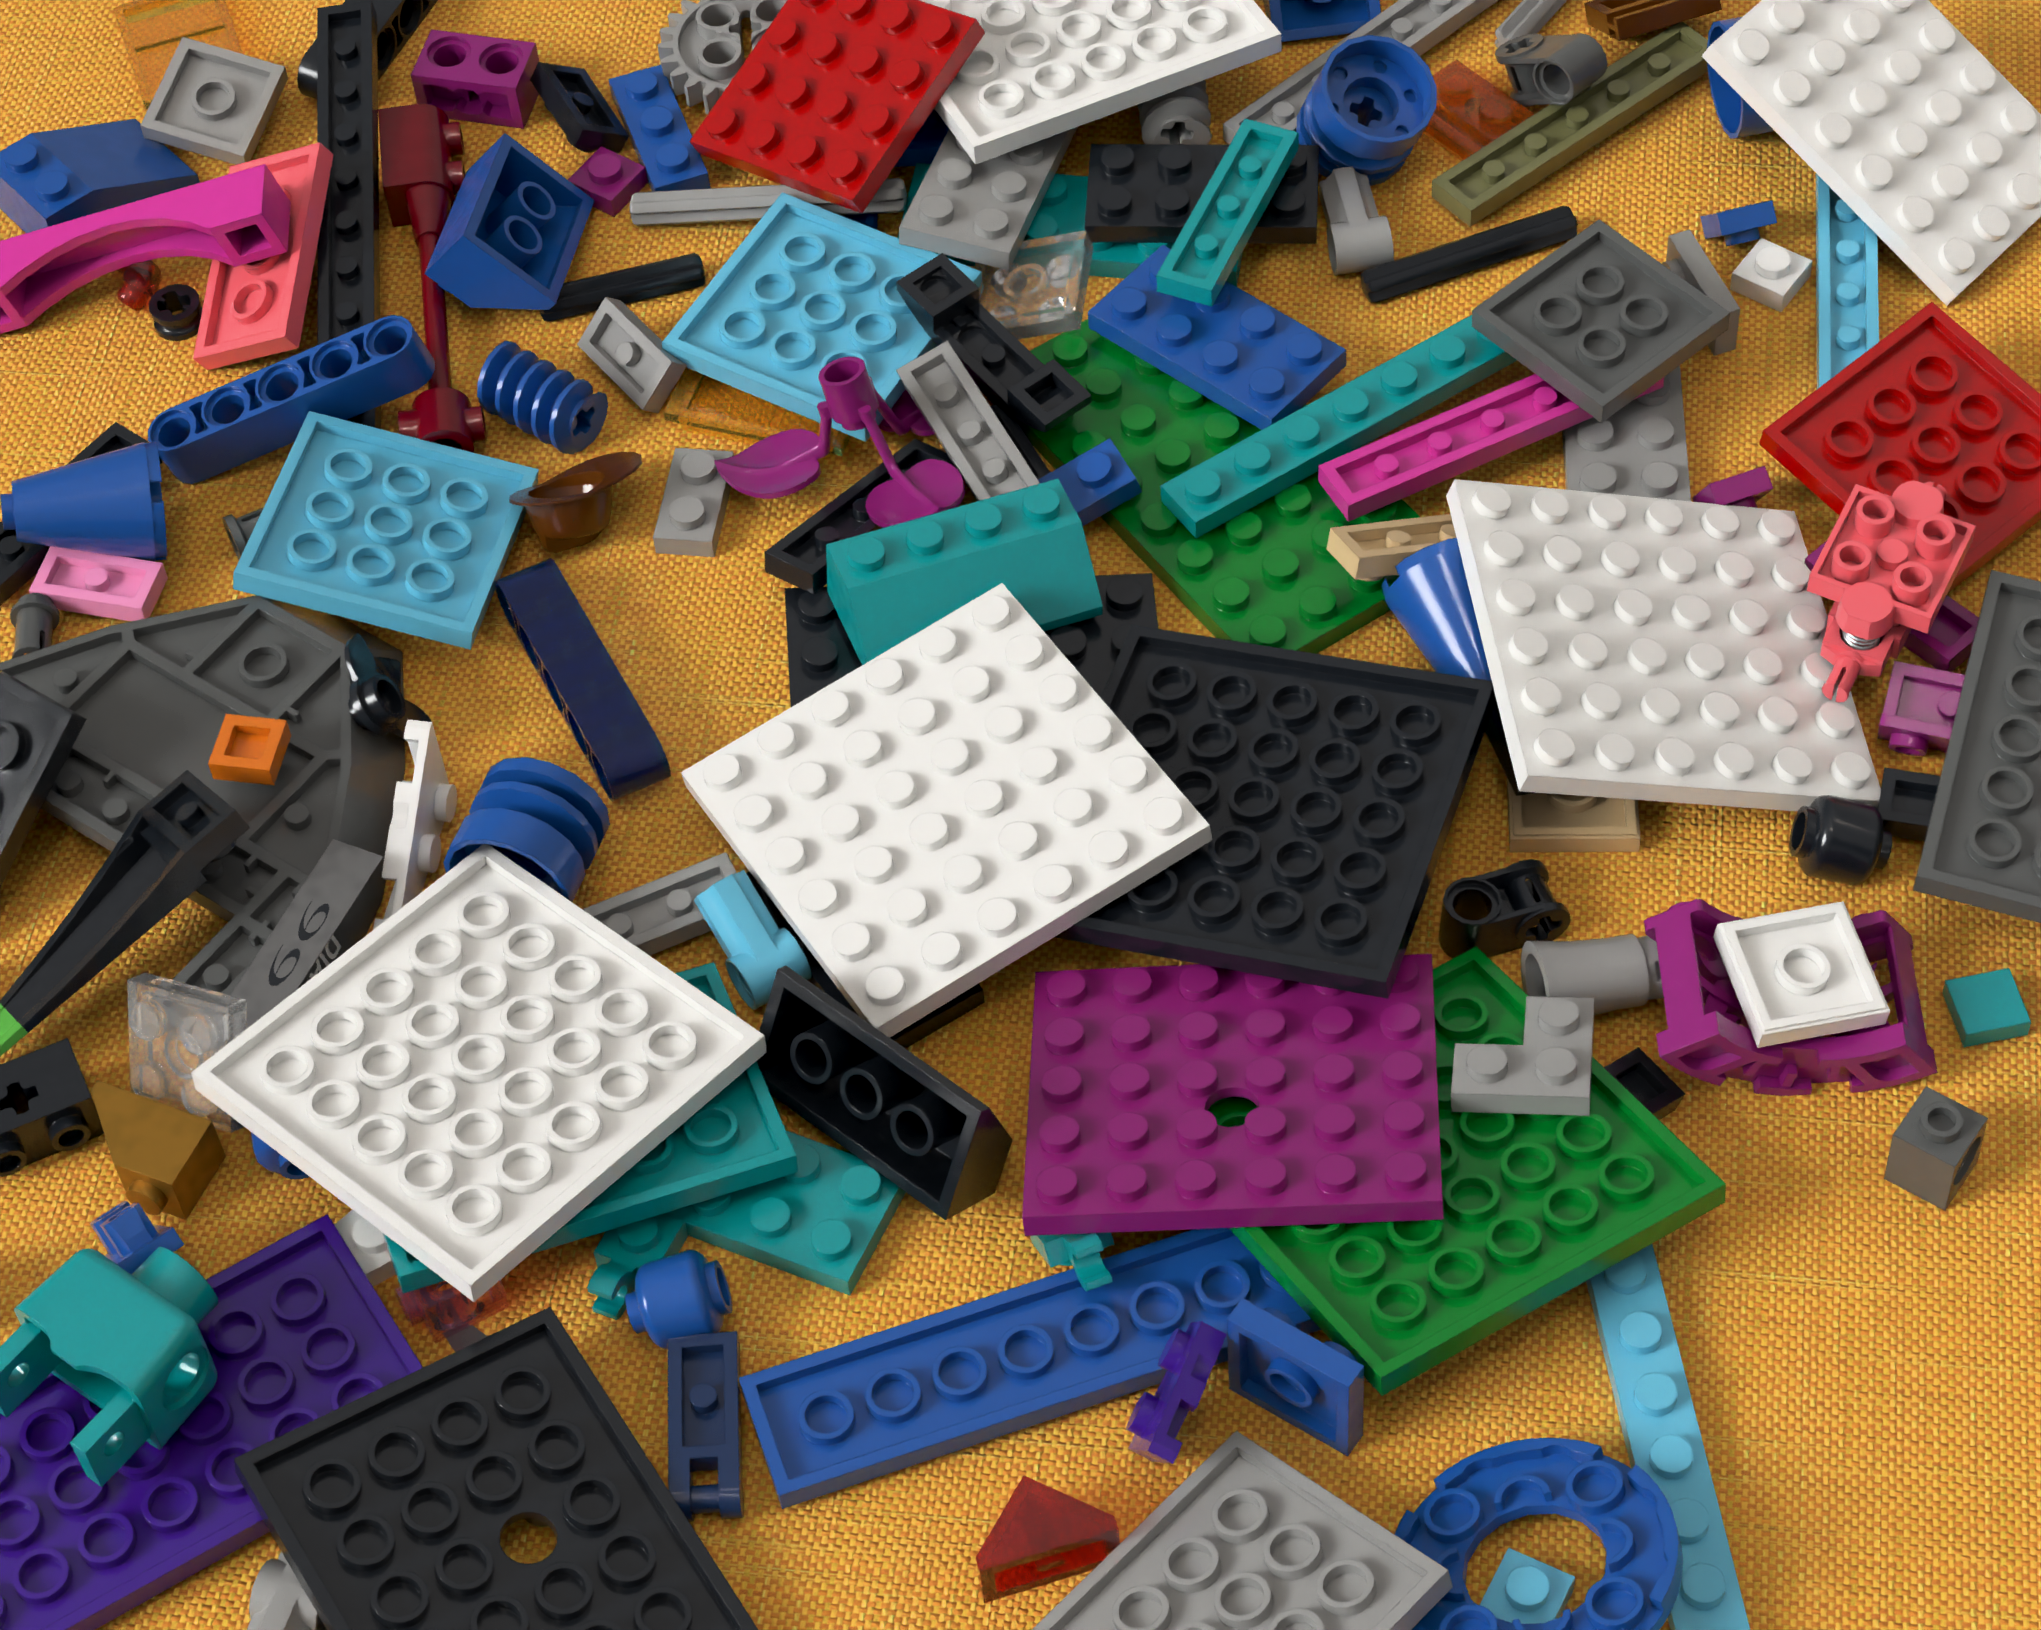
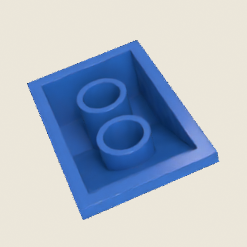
M136 119L30 133L0 151V209L25 233L194 185L200 181L198 175L163 143L144 138L140 127L141 123Z

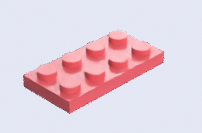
M319 142L230 166L228 174L266 164L291 202L288 252L236 267L212 259L193 359L206 370L299 348L334 156L322 143Z

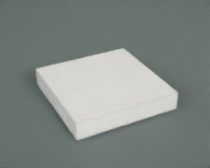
M1844 901L1717 924L1713 938L1757 1048L1886 1024L1890 1009Z

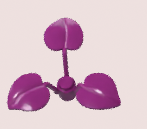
M858 357L836 359L825 365L819 373L818 378L826 401L817 404L821 417L819 437L809 430L790 429L764 438L735 456L714 460L721 477L731 487L745 495L762 499H774L793 494L810 485L820 476L821 468L817 459L827 456L830 452L833 419L849 431H856L867 427L888 473L893 478L875 487L866 500L865 507L868 516L878 526L885 528L958 507L965 496V485L958 469L948 462L927 459L915 464L905 473L900 470L881 430L895 432L899 436L905 435L909 431L919 436L934 435V432L907 390L902 393L893 407L890 408L876 391L864 361ZM877 410L884 418L879 425L875 420Z

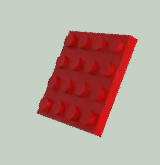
M787 0L689 142L700 155L862 214L984 36L985 31L975 18L919 0Z
M1933 302L1925 306L1762 432L1759 445L1839 516L1855 484L1889 496L1893 495L1899 485L1907 481L1934 482L1933 487L1935 488L1938 484L1942 485L1947 491V497L1944 501V515L1976 525L1973 542L1948 593L2041 520V394Z

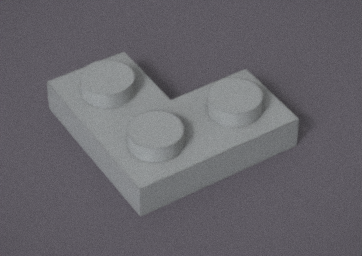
M1526 996L1523 1045L1455 1043L1451 1086L1452 1112L1590 1116L1594 998Z

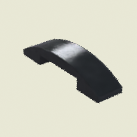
M943 253L896 282L897 291L933 342L939 346L948 341L979 390L1015 419L1036 430L1047 432L1092 403V395L1058 362L1053 359L1044 365L979 303V287Z

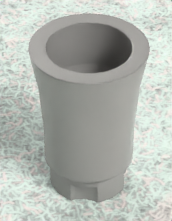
M1633 934L1576 941H1526L1523 945L1521 977L1523 991L1528 996L1594 998V1016L1615 1010L1644 1006L1648 1000L1664 998L1657 943L1648 936L1637 938Z

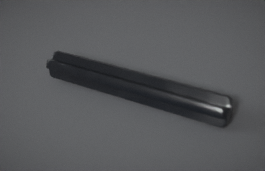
M1560 206L1366 269L1361 273V287L1370 303H1378L1570 240L1577 235V220L1570 207Z

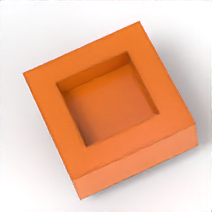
M225 714L208 762L213 779L274 786L291 738L287 720Z

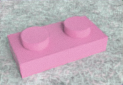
M50 546L29 589V593H39L48 596L58 610L125 621H136L150 617L168 577L163 563Z

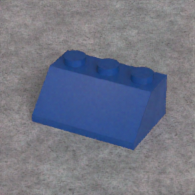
M504 133L467 170L424 274L438 283L443 290L453 294L470 308L550 310L557 302L595 200Z

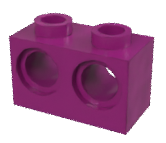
M431 29L411 73L417 104L434 105L443 110L448 119L524 129L539 95L530 81L539 62L536 43Z

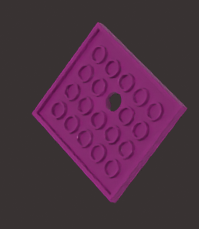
M1432 954L1404 955L1388 999L1202 964L1035 972L1022 1210L1025 1236L1444 1219ZM1233 1096L1249 1099L1257 1105V1108L1251 1110L1245 1117V1124L1236 1127L1217 1125L1216 1117L1207 1111L1216 1101Z

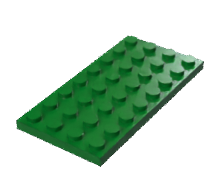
M1088 319L1030 350L1044 365L1053 359L1058 362L1092 395V403L1047 432L1036 430L1017 419L1016 421L1031 444L1055 469L1111 438L1136 477L1142 492L1100 517L1215 638L1317 654L1391 611L1383 595L1382 583L1386 578L1392 585L1399 575L1384 576L1378 581L1355 580L1326 548L1330 528L1420 517L1404 500L1400 499L1348 522L1318 482L1317 471L1213 530L1195 538L1161 502V485L1261 431V429L1091 330L1088 325Z

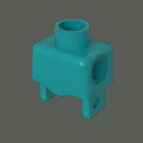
M158 1247L132 1274L97 1250L91 1248L79 1250L14 1308L21 1326L0 1346V1414L7 1418L50 1373L55 1375L102 1409L76 1435L70 1444L86 1476L100 1487H103L145 1441L157 1449H162L216 1384L218 1373L198 1327V1324L218 1305V1298L214 1290L191 1264L167 1248Z

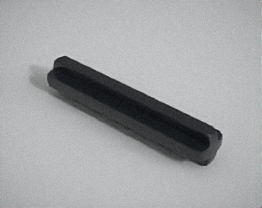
M692 253L563 283L556 304L550 310H540V314L544 321L549 322L597 311L605 297L621 300L624 304L701 287L705 284L706 279L704 266L699 254Z

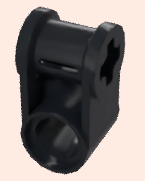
M1523 860L1507 868L1474 877L1461 878L1450 884L1445 890L1439 929L1440 947L1451 958H1455L1476 946L1487 957H1492L1523 948L1526 941H1553L1568 928L1571 918L1566 906L1555 901L1547 885L1549 873L1545 865L1539 860Z

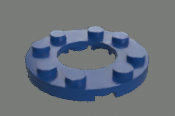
M1531 1438L1493 1446L1459 1461L1434 1479L1436 1489L1420 1504L1414 1513L1406 1510L1394 1534L1448 1569L1453 1586L1412 1630H1660L1673 1609L1682 1580V1545L1672 1509L1659 1486L1636 1464L1631 1469L1625 1464L1603 1455L1601 1446L1573 1439ZM1558 1514L1582 1522L1600 1537L1606 1551L1605 1574L1601 1580L1591 1586L1586 1594L1585 1602L1572 1613L1570 1609L1563 1610L1562 1617L1546 1623L1521 1624L1519 1619L1512 1620V1623L1495 1618L1489 1609L1477 1605L1470 1598L1466 1588L1468 1562L1480 1541L1502 1524L1526 1515Z

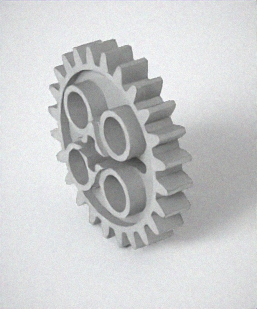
M682 0V14H668L669 27L660 29L661 43L658 44L663 75L667 77L668 82H671L674 95L685 94L686 103L689 107L704 101L705 114H709L745 61L742 19L750 18L753 50L787 0H699V3Z

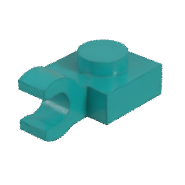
M660 1214L606 1231L594 1251L598 1268L592 1275L587 1287L589 1293L598 1296L592 1306L593 1312L618 1320L626 1310L625 1295L635 1290V1276L641 1265L679 1253L688 1237L685 1221L667 1214Z
M1112 1233L1030 1236L1032 1244L1050 1268L1057 1265L1073 1266L1077 1278L1086 1292L1113 1282L1111 1274L1106 1269L1100 1256V1251H1103V1248L1114 1245Z

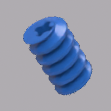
M504 341L494 348L481 368L477 383V397L480 406L491 415H498L506 423L516 425L527 434L535 435L545 444H552L558 451L564 454H575L594 442L602 429L607 415L608 401L605 393L598 392L593 394V387L588 381L584 379L575 380L571 372L557 370L556 366L548 360L539 361L535 353L521 351V348L513 341Z

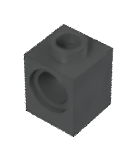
M1926 1086L1893 1134L1884 1179L1945 1211L1978 1162L1988 1118Z

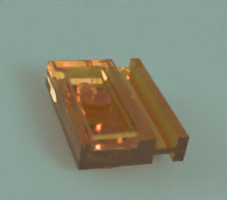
M1456 59L1433 75L1437 86V105L1423 134L1463 161L1533 116L1534 113Z

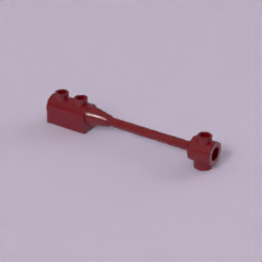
M413 104L378 109L383 190L392 226L412 225V235L416 246L419 248L425 346L435 360V370L432 378L428 381V390L415 398L412 409L398 411L399 433L474 453L475 442L487 441L482 406L471 407L469 398L461 391L452 388L445 290L424 274L455 201V195L458 194L465 177L463 161H452L453 156L465 154L460 122L449 123L446 113L430 104Z

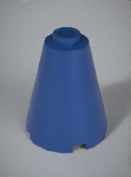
M141 442L11 481L12 493L0 494L3 530L16 529L17 542L154 562L155 560H167L165 510L160 482H162L157 442Z
M1457 538L1447 539L1427 546L1403 559L1395 566L1399 577L1391 585L1386 578L1382 583L1383 595L1387 606L1436 673L1492 681Z

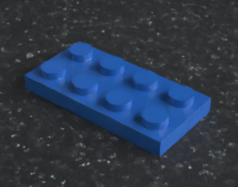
M1165 245L1160 246L1088 311V325L1091 330L1261 430L1301 409L1346 366V349L1227 281L1212 307L1157 292L1156 275L1171 250Z

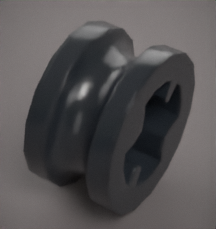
M182 284L168 285L159 289L151 297L149 312L154 320L155 330L160 337L171 341L187 340L198 333L202 307L199 294L194 288ZM182 310V313L172 315L173 312Z

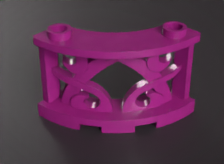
M1695 899L1690 902L1677 903L1667 911L1644 920L1645 934L1657 943L1668 1026L1667 1030L1656 1034L1659 1057L1676 1069L1718 1086L1726 1080V1077L1753 1082L1754 1093L1777 1096L1811 1095V1083L1849 1081L1851 1093L1865 1092L1895 1086L1938 1073L1934 1050L1927 1044L1911 953V950L1914 948L1912 936L1886 911L1879 910L1873 913L1860 914L1851 920L1869 962L1887 958L1891 982L1880 988L1887 1003L1894 999L1898 1023L1890 1025L1886 1021L1884 1025L1831 1034L1836 1037L1819 1036L1757 1048L1713 938L1717 924L1742 920V918L1722 912L1702 899ZM1877 962L1874 963V964L1871 966L1872 969H1873V972L1875 971V968H1876V966H1877Z

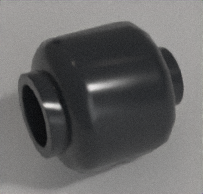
M1833 795L1819 796L1809 807L1802 806L1798 810L1792 824L1789 840L1790 854L1798 857L1799 866L1804 874L1846 885H1861L1871 876L1875 868L1883 869L1888 862L1892 848V834L1890 831L1884 830L1882 815L1876 806Z

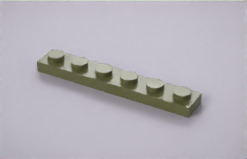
M1684 22L1673 24L1608 66L1601 78L1569 103L1546 106L1433 179L1432 198L1469 227L1473 226L1708 72L1707 61L1702 55L1707 50L1708 40Z

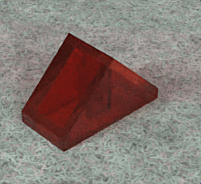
M1023 1476L975 1558L979 1587L984 1603L1092 1571L1120 1544L1119 1529L1115 1517Z

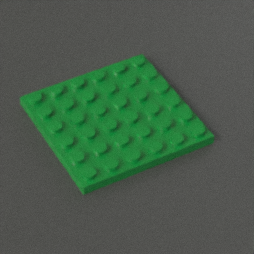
M1477 946L1433 969L1444 1219L1229 1228L1332 1342L1338 1343L1349 1350L1356 1357L1357 1362L1364 1365V1377L1381 1396L1725 1203L1726 1183L1593 1057L1590 1116L1452 1112L1451 1086L1455 1043L1523 1045L1526 996L1528 995ZM1233 1096L1216 1101L1207 1111L1216 1117L1217 1125L1236 1127L1245 1124V1117L1251 1110L1257 1108V1105L1249 1099Z

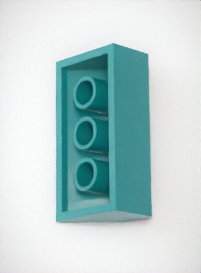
M1058 478L826 544L827 592L862 665L1001 583L1005 585L1043 631L1103 614V604L1082 522Z

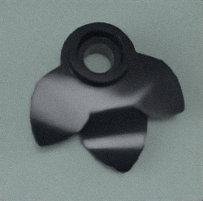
M359 633L353 635L345 645V662L352 679L349 689L350 699L348 706L356 723L363 729L370 730L377 735L383 736L393 732L403 739L408 719L432 722L422 709L404 699L401 693L400 662L396 659L373 657Z

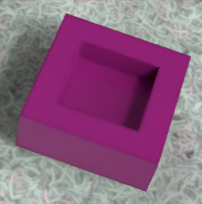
M602 146L568 179V181L595 200L592 207L613 217L630 202L631 196L634 193L639 192L648 183L645 166Z
M1762 466L1710 483L1692 499L1693 502L1758 508L1756 502L1770 492L1773 486L1766 467Z

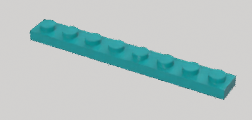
M1471 315L1162 484L1161 502L1195 538H1198L1318 471V465L1361 448L1517 360L1472 327Z

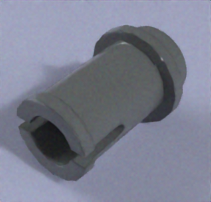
M30 593L22 596L10 612L11 623L16 628L12 659L22 656L24 653L28 654L52 646V633L59 624L60 619L58 609L48 596L39 593Z

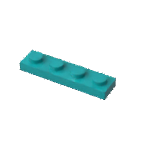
M1246 118L1243 120L1156 275L1157 292L1213 306L1299 149V132Z

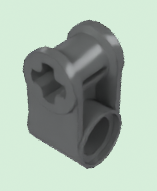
M1582 33L1548 36L1527 34L1507 41L1495 51L1497 62L1505 65L1513 91L1510 93L1511 103L1514 107L1519 108L1533 105L1567 104L1601 78L1606 72L1608 65L1602 46L1591 36Z

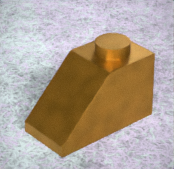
M97 1080L91 1089V1093L113 1164L125 1189L126 1198L131 1204L139 1203L145 1213L159 1215L161 1212H165L187 1220L226 1157L213 1122Z

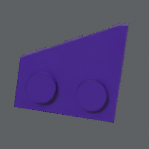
M1202 1321L1191 1322L1186 1332L1179 1328L1175 1329L1158 1362V1366L1167 1371L1155 1395L1144 1392L1127 1423L1126 1430L1135 1434L1128 1447L1129 1450L1152 1462L1174 1463L1182 1446V1442L1175 1438L1188 1412H1194L1197 1408L1227 1334Z

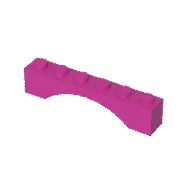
M262 164L1 240L0 334L29 326L49 307L75 289L104 274L134 263L162 257L193 256L218 260L236 267L288 252L291 202L266 164Z

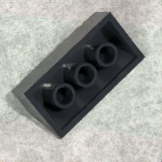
M788 966L777 969L759 1032L765 1035L767 1052L757 1060L770 1094L944 1220L994 1194L1013 1140L991 1109Z

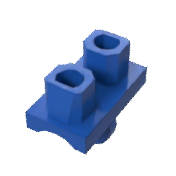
M123 1201L89 1223L108 1252L105 1256L130 1274L158 1247L167 1248L174 1252L184 1245L173 1227L152 1224L139 1203L130 1205L128 1201Z

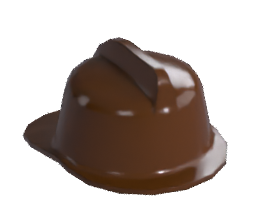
M617 452L587 460L542 484L515 492L510 495L509 502L514 505L525 506L532 527L545 551L558 553L586 545L596 539L609 524L612 505V485L634 473L642 464V457L635 452Z

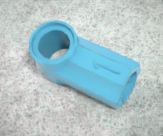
M744 870L723 878L696 896L694 899L695 904L727 956L725 964L731 981L741 998L751 1009L756 1010L768 1003L777 969L788 966L806 980L811 978V969L800 945L787 929L778 928Z

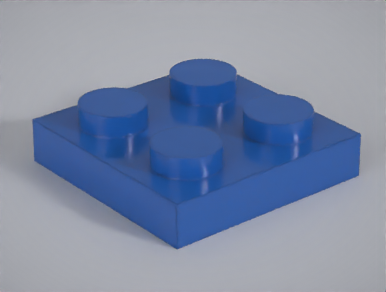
M1242 1298L1227 1318L1229 1389L1344 1455L1349 1456L1363 1436L1364 1365L1358 1363L1356 1357L1342 1345L1332 1341L1322 1343L1299 1330L1295 1323L1281 1311L1270 1307L1261 1309Z

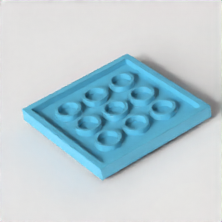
M782 192L662 341V349L685 363L688 369L820 423L821 417L817 404L826 401L818 378L821 369L828 363L842 357H858L864 361L876 391L887 405L892 408L906 390L896 370L937 347L897 291L896 282L939 254L899 244V238ZM949 259L979 287L980 291L982 288V272ZM877 410L875 420L879 425L884 418ZM832 419L831 428L864 442L869 439L870 434L867 427L856 431H849Z
M309 411L233 572V589L471 650L527 512L525 506L510 503V495L537 485L539 469Z

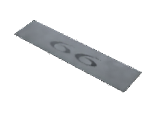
M335 839L331 841L206 1031V1034L231 1042L299 988L383 856Z

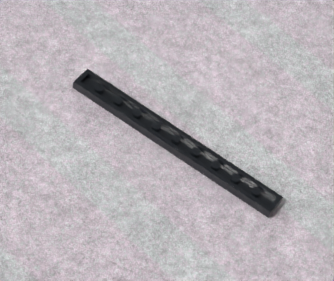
M372 0L317 8L318 143H322L334 154L318 239V345L380 319L377 13ZM381 405L347 419V421L381 429Z

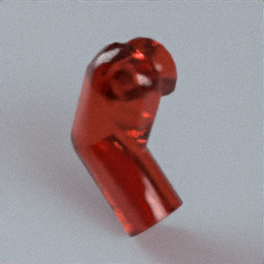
M152 260L134 263L117 270L123 274L122 280L125 281L123 286L117 291V298L120 302L136 311L143 310L146 307L149 297H152L158 291L161 283V271Z

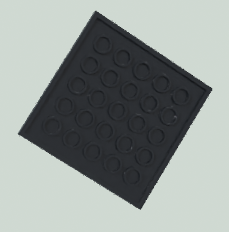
M1131 625L1102 692L1101 699L1208 822L1213 840L1055 936V938L1388 999L1496 702L1492 681Z

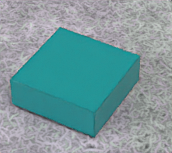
M2009 968L1945 980L1942 994L1963 1047L2028 1035L2031 1020Z

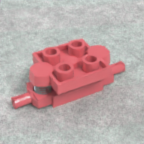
M1907 481L1899 485L1893 495L1889 496L1855 484L1809 575L1807 586L1808 592L1835 601L1828 614L1826 634L1822 641L1820 653L1823 658L1834 665L1826 683L1822 687V692L1828 699L1832 700L1837 690L1835 702H1845L1858 675L1880 677L1889 658H1898L1911 629L1926 634L1929 633L1973 542L1976 525L1944 515V501L1947 497V491L1942 485L1938 484L1935 488L1933 487L1934 482Z

